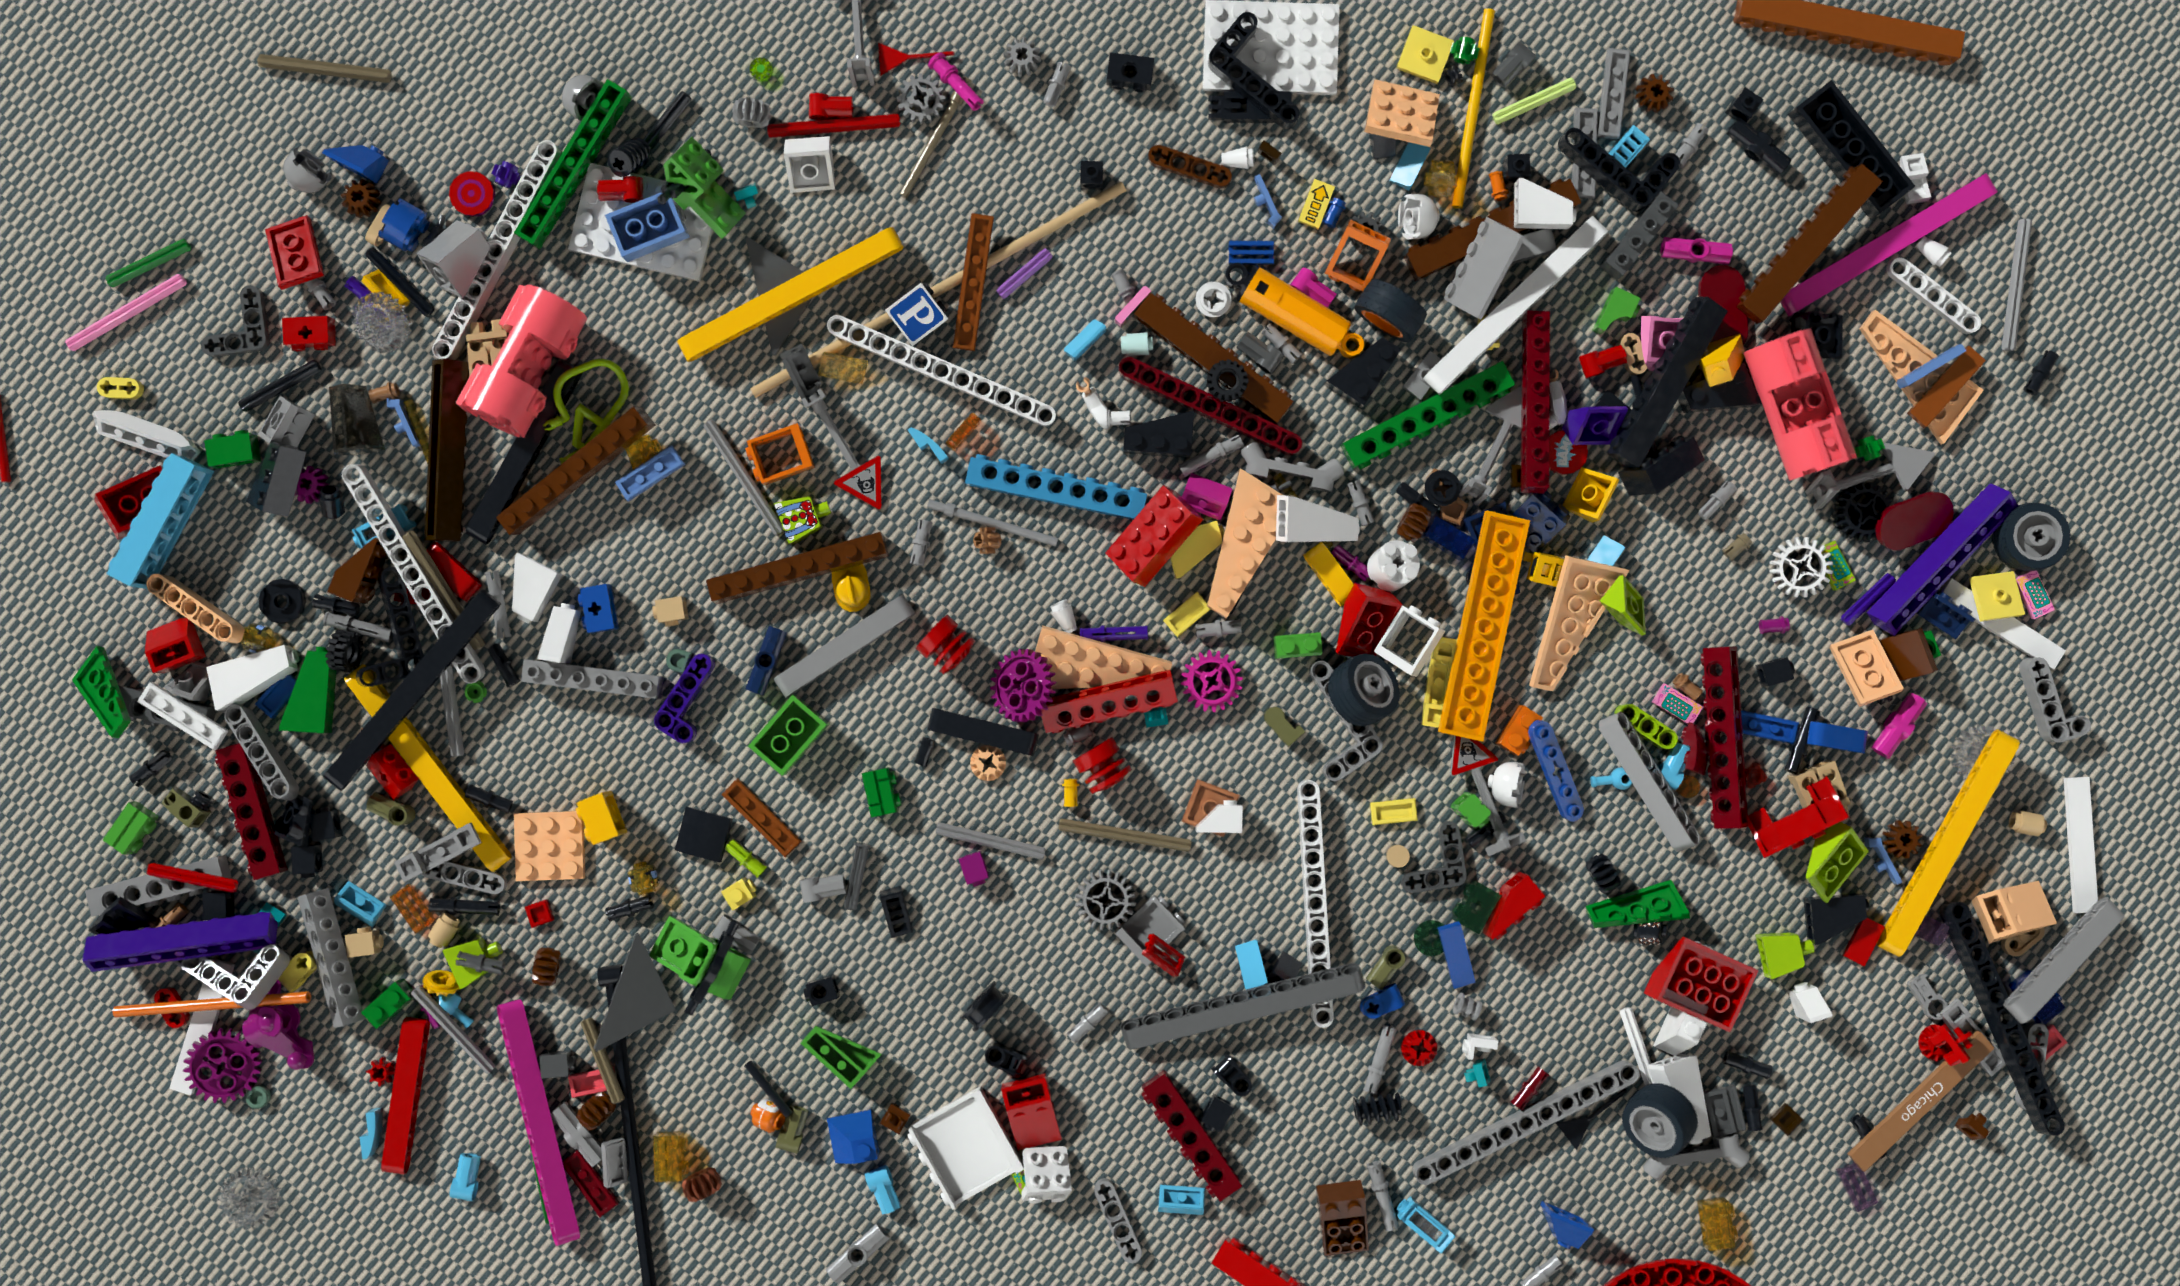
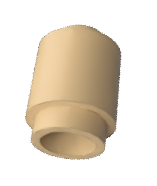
M2019 810L2018 812L2011 813L2009 828L2016 833L2039 837L2046 831L2047 821L2042 814Z
M449 913L439 916L428 934V937L431 939L430 943L438 948H442V946L447 947L459 929L460 920Z

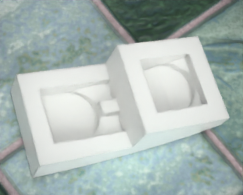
M1924 154L1901 156L1900 167L1915 185L1913 189L1904 195L1906 204L1929 201L1931 193L1926 179L1929 171Z

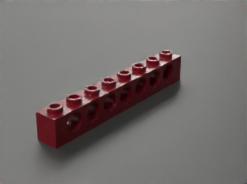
M1527 310L1522 318L1521 493L1544 494L1549 488L1550 311Z
M1737 646L1703 648V653L1701 654V664L1704 666L1702 685L1706 691L1703 704L1705 711H1707L1705 730L1708 733L1709 742L1707 743L1706 750L1707 755L1710 756L1708 776L1711 778L1709 797L1713 802L1711 822L1714 823V829L1748 827ZM1718 664L1723 668L1720 676L1716 673V666ZM1719 687H1722L1724 690V696L1722 698H1720L1717 694V689ZM1720 709L1724 710L1726 714L1723 721L1718 715ZM1722 731L1727 735L1725 743L1720 740ZM1723 754L1728 757V764L1726 766L1721 761ZM1724 777H1727L1730 781L1728 788L1723 785ZM1726 799L1731 803L1730 811L1724 806Z

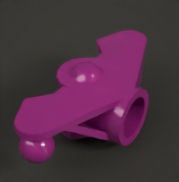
M277 980L267 994H279L282 984ZM294 1004L260 1006L250 1010L248 1019L242 1025V1031L248 1043L256 1048L265 1047L288 1058L287 1064L293 1070L306 1069L313 1065V1043L311 1040L301 1037L297 1031L301 1016Z

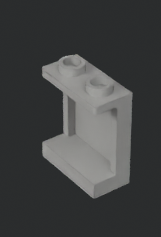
M1153 895L1127 922H1124L1115 931L1120 940L1146 967L1152 962L1142 955V951L1146 950L1145 943L1149 942V939H1147L1149 934H1155L1169 944L1179 933L1186 929L1183 925L1185 920L1177 912L1172 914L1167 909L1170 905L1162 896L1157 898ZM1154 944L1155 947L1162 951L1160 947Z

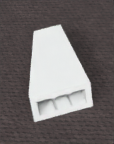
M1277 495L1276 541H1358V534L1360 532L1359 518L1294 496Z
M282 645L206 667L215 710L224 713L230 705H242L268 689L277 681L286 678L285 676L297 671L299 657L296 650Z
M1679 1054L1648 1064V1070L1654 1083L1668 1085L1679 1090L1692 1103L1697 1114L1698 1127L1689 1144H1700L1703 1142L1702 1139L1711 1137L1697 1055Z

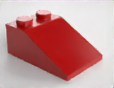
M160 465L95 494V503L118 540L126 537L131 529L130 524L138 516L142 501L149 495L154 479L162 471Z
M1354 583L1344 604L1336 653L1349 657L1360 654L1376 656L1377 653L1374 650L1403 604L1390 591Z

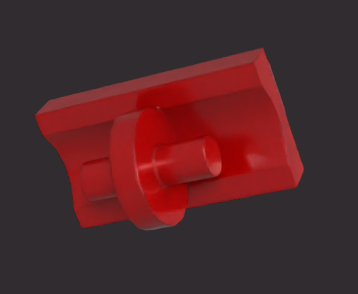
M1945 1023L1938 1027V1031L1930 1037L1936 1048L1948 1043L1953 1049L1943 1056L1950 1067L1960 1062L1964 1064L1971 1059L1960 1044L1962 1042L1966 1049L1973 1046L1968 1040L1973 1035L1971 1031L1964 1034L1960 1027H1957L1953 1030L1958 1036L1956 1038Z

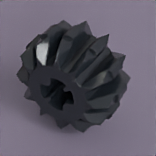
M1596 855L1586 862V869L1600 892L1604 894L1612 892L1621 885L1618 873L1606 855Z

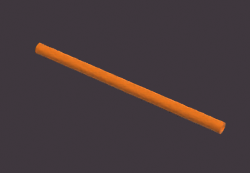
M309 991L266 994L257 1007L309 1003L311 1001V994ZM228 998L115 1006L113 1008V1016L116 1018L242 1007Z

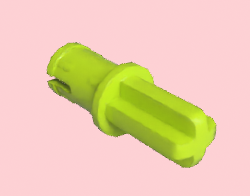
M733 839L727 844L726 851L740 862V866L744 865L756 878L767 868L752 855V851L749 853L736 840Z

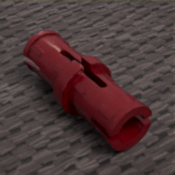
M1537 1066L1531 1077L1521 1084L1523 1087L1511 1100V1103L1523 1111L1533 1096H1537L1539 1088L1550 1075Z

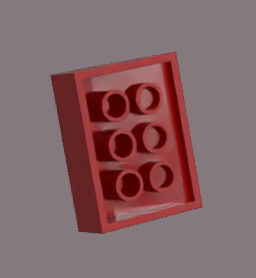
M1683 936L1653 971L1644 994L1731 1033L1759 970Z

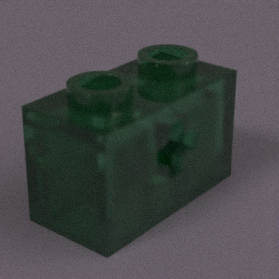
M1473 880L1472 883L1469 882L1463 891L1465 896L1462 902H1458L1453 908L1452 914L1454 916L1452 919L1456 922L1459 921L1461 925L1480 934L1501 895ZM1472 902L1479 906L1477 910L1470 906Z

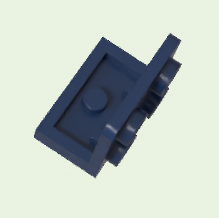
M1547 490L1544 494L1531 493L1528 499L1511 515L1530 520L1525 545L1532 552H1539L1566 526L1571 517L1566 507L1561 504L1558 505Z

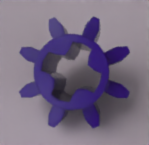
M503 161L501 165L495 164L491 173L496 177L495 183L508 189L512 185L517 186L521 175L517 173L519 168L506 161Z

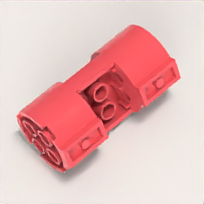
M519 285L498 323L510 334L492 366L476 364L456 404L475 417L480 415L479 417L488 422L489 425L510 435L524 438L534 418H537L539 412L545 407L547 398L537 390L545 370H548L551 366L552 357L560 359L569 358L570 354L577 347L578 336L587 321V316L571 303L549 291L533 285Z
M1811 328L1780 337L1743 353L1789 481L1857 457Z

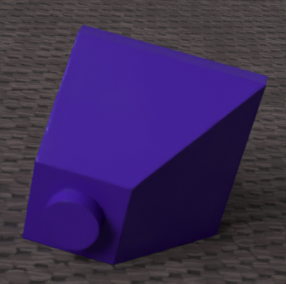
M1601 406L1569 410L1562 429L1572 445H1610L1613 438L1617 435L1628 408L1627 406Z

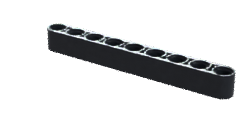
M561 359L555 366L541 392L547 398L545 407L539 412L537 418H534L525 437H516L466 528V534L485 545L489 544L500 526L496 516L512 504L552 431L544 430V428H548L550 425L548 424L543 427V424L550 419L556 418L557 415L560 416L554 402L553 389L560 375L576 367L573 364ZM583 372L569 378L564 383L561 397L565 406L580 381Z

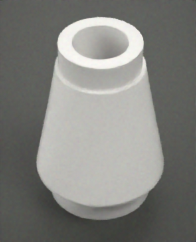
M1246 146L1222 153L1221 155L1222 166L1249 169V167L1254 166L1253 148Z
M1926 236L1916 246L1933 266L1936 264L1938 267H1941L1952 254V252L1947 250L1949 247Z
M1067 599L1050 606L1052 616L1064 632L1071 633L1078 629L1071 603H1068Z

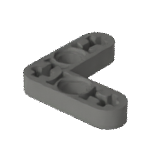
M248 285L240 292L244 331L211 335L204 338L201 348L205 354L211 357H223L259 352L268 348L270 337L263 292L259 288ZM251 291L256 294V297H253V302L248 299ZM258 312L260 321L257 324H251V314ZM260 328H261V330H257V333H256L255 331H253V330L251 331V329H260ZM258 335V337L262 338V341L255 344L253 340H256ZM237 337L240 339L241 345L238 349L233 350L230 342L233 338ZM214 342L219 345L224 344L225 348L215 347L213 351L209 349V346H212Z
M1444 821L1438 827L1443 867L1405 873L1400 882L1405 891L1417 893L1460 886L1466 881L1467 874L1461 835L1456 823ZM1446 825L1454 828V832L1451 833V840H1456V844L1448 843L1444 845V841H1449L1448 835L1443 834V830L1447 828ZM1455 847L1458 850L1456 859L1450 860L1447 858L1446 851L1448 848ZM1455 869L1458 873H1461V877H1458L1457 882L1453 878L1446 879L1447 884H1444L1442 871H1445V875H1452ZM1437 873L1440 878L1438 884L1430 885L1427 881L1428 875ZM1420 874H1423L1425 887H1422V883H1415L1413 885L1414 888L1411 889L1409 885L1405 884V882L1409 881L1410 876L1414 880H1420Z

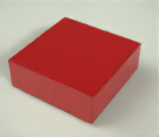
M548 899L525 906L531 928L555 920Z

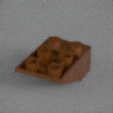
M374 537L335 571L327 590L328 593L355 603L368 604V601L373 599L378 574L384 570L383 564L385 559L389 558L378 538Z
M1361 1180L1316 1185L1324 1256L1369 1251L1366 1199Z

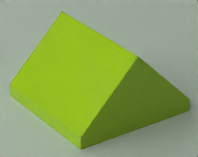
M1621 575L1604 594L1600 602L1619 624L1641 636L1646 635L1644 598L1627 578Z

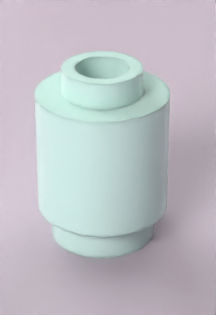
M1148 332L1128 333L1126 336H1121L1122 354H1127V356L1149 355V350H1153V337H1148Z

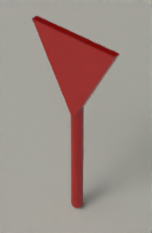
M878 43L880 76L908 59L931 58L939 52L908 55ZM954 51L942 52L945 56H953L955 54Z

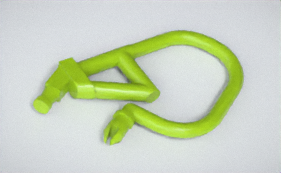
M599 358L578 365L560 375L554 385L553 398L561 416L557 415L556 418L546 421L543 427L548 424L550 427L544 428V430H553L558 426H563V423L570 420L561 397L562 387L569 378L594 367L603 366L611 369L617 375L621 384L619 398L603 419L583 404H578L575 409L572 446L577 448V450L563 458H559L561 464L605 430L628 397L629 384L626 375L620 366L611 360ZM584 417L597 425V428L585 444L581 442Z

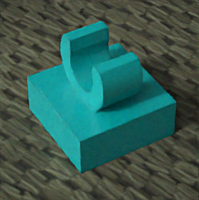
M756 183L734 190L736 200L744 199L747 209L756 206L753 196L759 193Z
M1160 706L1144 712L1146 728L1169 724L1166 707Z
M1485 1058L1476 1060L1473 1068L1467 1069L1464 1073L1466 1082L1477 1080L1479 1088L1488 1086L1491 1081Z

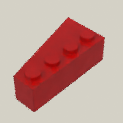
M1235 1237L1225 1239L1211 1264L1243 1286H1307L1285 1273L1277 1265L1264 1260V1257L1258 1252L1250 1251L1243 1247L1244 1243Z

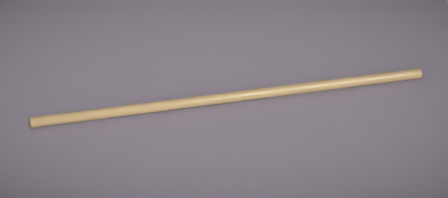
M1121 181L988 255L987 269L1126 192L1124 184ZM963 270L931 287L934 292L931 297L934 299L961 284ZM886 312L864 324V326L877 331L893 322V320ZM856 330L853 334L855 341L865 337L863 330ZM838 339L808 357L814 366L852 344ZM784 369L750 389L754 397L757 398L788 381L791 377L787 369Z

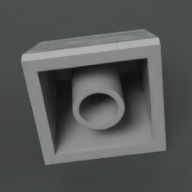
M456 220L416 254L441 289L463 298L485 259L490 245L486 241L487 235L482 229Z

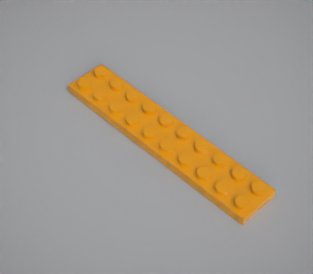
M1492 511L1484 512L1438 732L1484 741L1530 520Z

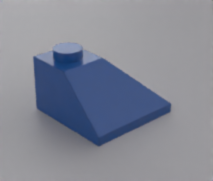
M363 145L324 149L322 154L336 164L375 184H378L389 162L383 156L384 152L372 145L370 149Z
M871 1109L827 1118L835 1163L857 1164L878 1159L880 1151Z
M1541 1202L1540 1205L1550 1230L1558 1240L1557 1243L1567 1249H1570L1571 1246L1579 1249L1592 1235L1594 1229L1584 1218L1547 1202Z

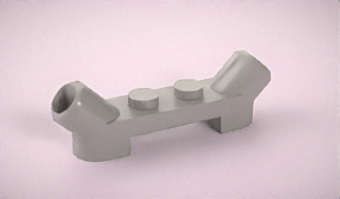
M1252 442L1241 450V455L1247 463L1245 471L1256 478L1266 479L1268 471L1309 479L1311 480L1309 489L1332 492L1334 481L1344 476V468L1337 459H1331L1319 468L1314 469L1310 468V464L1304 462H1297V465L1288 463V459L1275 457V460L1268 459L1257 442Z
M1732 1133L1716 1138L1713 1137V1144L1684 1148L1673 1157L1657 1158L1650 1155L1643 1169L1655 1180H1661L1671 1165L1674 1164L1690 1166L1695 1161L1711 1163L1715 1161V1158H1724L1734 1167L1743 1168L1748 1163L1750 1155L1746 1149L1739 1145L1738 1134Z

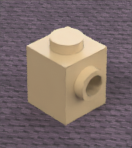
M679 596L655 600V606L652 607L654 619H657L658 623H665V627L679 625L678 621L689 619L686 597Z
M371 926L357 928V932L345 935L347 958L382 952L381 948H383L384 940L379 929L371 930Z

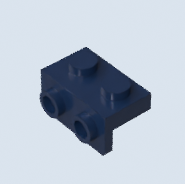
M1941 592L1940 595L1935 593L1916 613L1954 639L1958 638L1970 621L1974 623L1976 620L1971 616L1973 611L1962 604L1959 607L1951 603L1954 599L1944 592Z

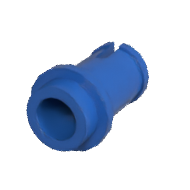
M1334 198L1333 201L1329 202L1330 208L1322 221L1323 224L1331 228L1336 227L1342 211L1346 210V202L1338 198Z

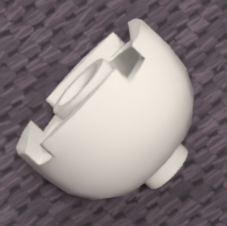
M1405 195L1406 200L1401 201L1398 210L1399 227L1403 226L1405 233H1402L1403 237L1406 239H1421L1429 236L1436 228L1440 219L1437 206L1426 195Z
M1503 763L1496 768L1494 775H1489L1488 788H1492V795L1500 804L1518 808V804L1521 803L1525 783L1521 777V774H1525L1524 763Z

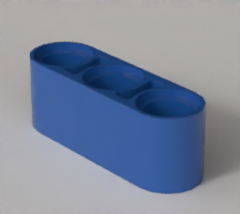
M1810 721L1807 744L1865 753L1868 731Z

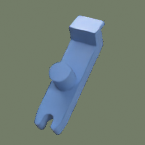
M1258 174L1254 180L1260 195L1254 197V201L1257 207L1266 204L1271 215L1267 224L1274 229L1282 216L1278 213L1261 175Z
M387 398V408L396 409L401 420L400 423L394 425L396 432L401 434L406 431L412 446H421L404 408L403 400Z
M1864 837L1865 847H1873L1880 861L1874 864L1876 871L1880 873L1886 870L1894 885L1903 883L1882 845L1881 838Z

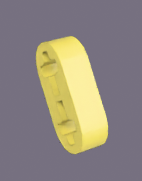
M104 377L97 383V391L101 396L110 399L134 400L143 395L144 386L140 381L132 378ZM113 385L117 387V390L106 391L105 387ZM124 387H136V390L132 392L124 390Z

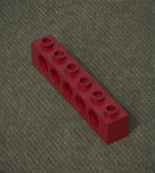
M240 743L215 750L217 755L215 756V761L223 775L222 785L229 795L228 805L230 810L234 812L236 819L234 823L235 828L240 833L242 839L241 849L248 859L249 864L247 868L249 874L254 880L288 871L279 838L274 832L275 824L258 772ZM235 763H238L240 766L238 774L234 771ZM242 784L246 787L245 795H242L240 792ZM248 806L253 809L251 817L246 812ZM255 827L259 830L258 838H255L253 835ZM261 849H263L266 853V857L264 860H262L259 856V852Z
M1163 1070L1142 1085V1090L1144 1091L1141 1093L1142 1097L1148 1105L1150 1103L1156 1108L1154 1114L1161 1124L1165 1121L1169 1127L1167 1133L1174 1142L1178 1140L1182 1146L1180 1151L1187 1161L1189 1159L1192 1160L1195 1165L1193 1167L1195 1174L1199 1179H1205L1208 1184L1206 1189L1211 1197H1217L1221 1202L1241 1188V1180L1167 1073ZM1166 1094L1171 1099L1167 1104H1160L1158 1102L1159 1096ZM1180 1113L1183 1115V1120L1179 1123H1174L1171 1121L1172 1115ZM1187 1132H1194L1196 1138L1188 1142L1184 1139V1135ZM1204 1150L1209 1153V1157L1206 1160H1199L1197 1158V1154L1200 1151ZM1212 1170H1220L1222 1172L1221 1177L1218 1179L1211 1178L1210 1173Z

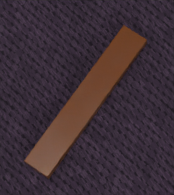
M971 213L953 348L975 351L994 216Z

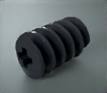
M632 138L610 152L608 156L609 168L616 176L626 177L647 164L651 147L644 139Z
M1398 1092L1395 1094L1394 1099L1390 1093L1386 1095L1385 1100L1381 1094H1378L1376 1101L1372 1095H1369L1367 1102L1363 1096H1360L1358 1103L1353 1097L1354 1114L1359 1126H1362L1363 1119H1366L1368 1124L1371 1125L1372 1118H1375L1377 1123L1380 1124L1381 1117H1384L1386 1122L1389 1123L1390 1116H1393L1395 1121L1398 1122L1399 1115L1402 1114L1401 1099Z

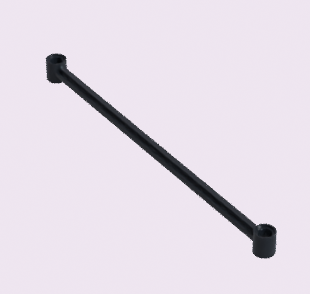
M622 964L598 967V983L600 987H606L608 1008L623 970ZM626 1037L613 1043L617 1080L625 1097L620 1102L626 1143L643 1286H657Z

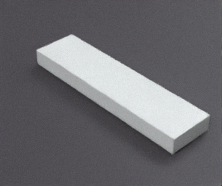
M149 682L137 701L213 750L218 749L229 732L223 726L153 682Z

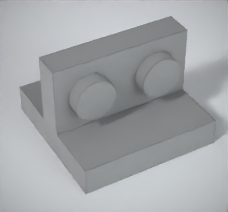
M280 395L258 435L269 444L273 441L298 447L315 414Z

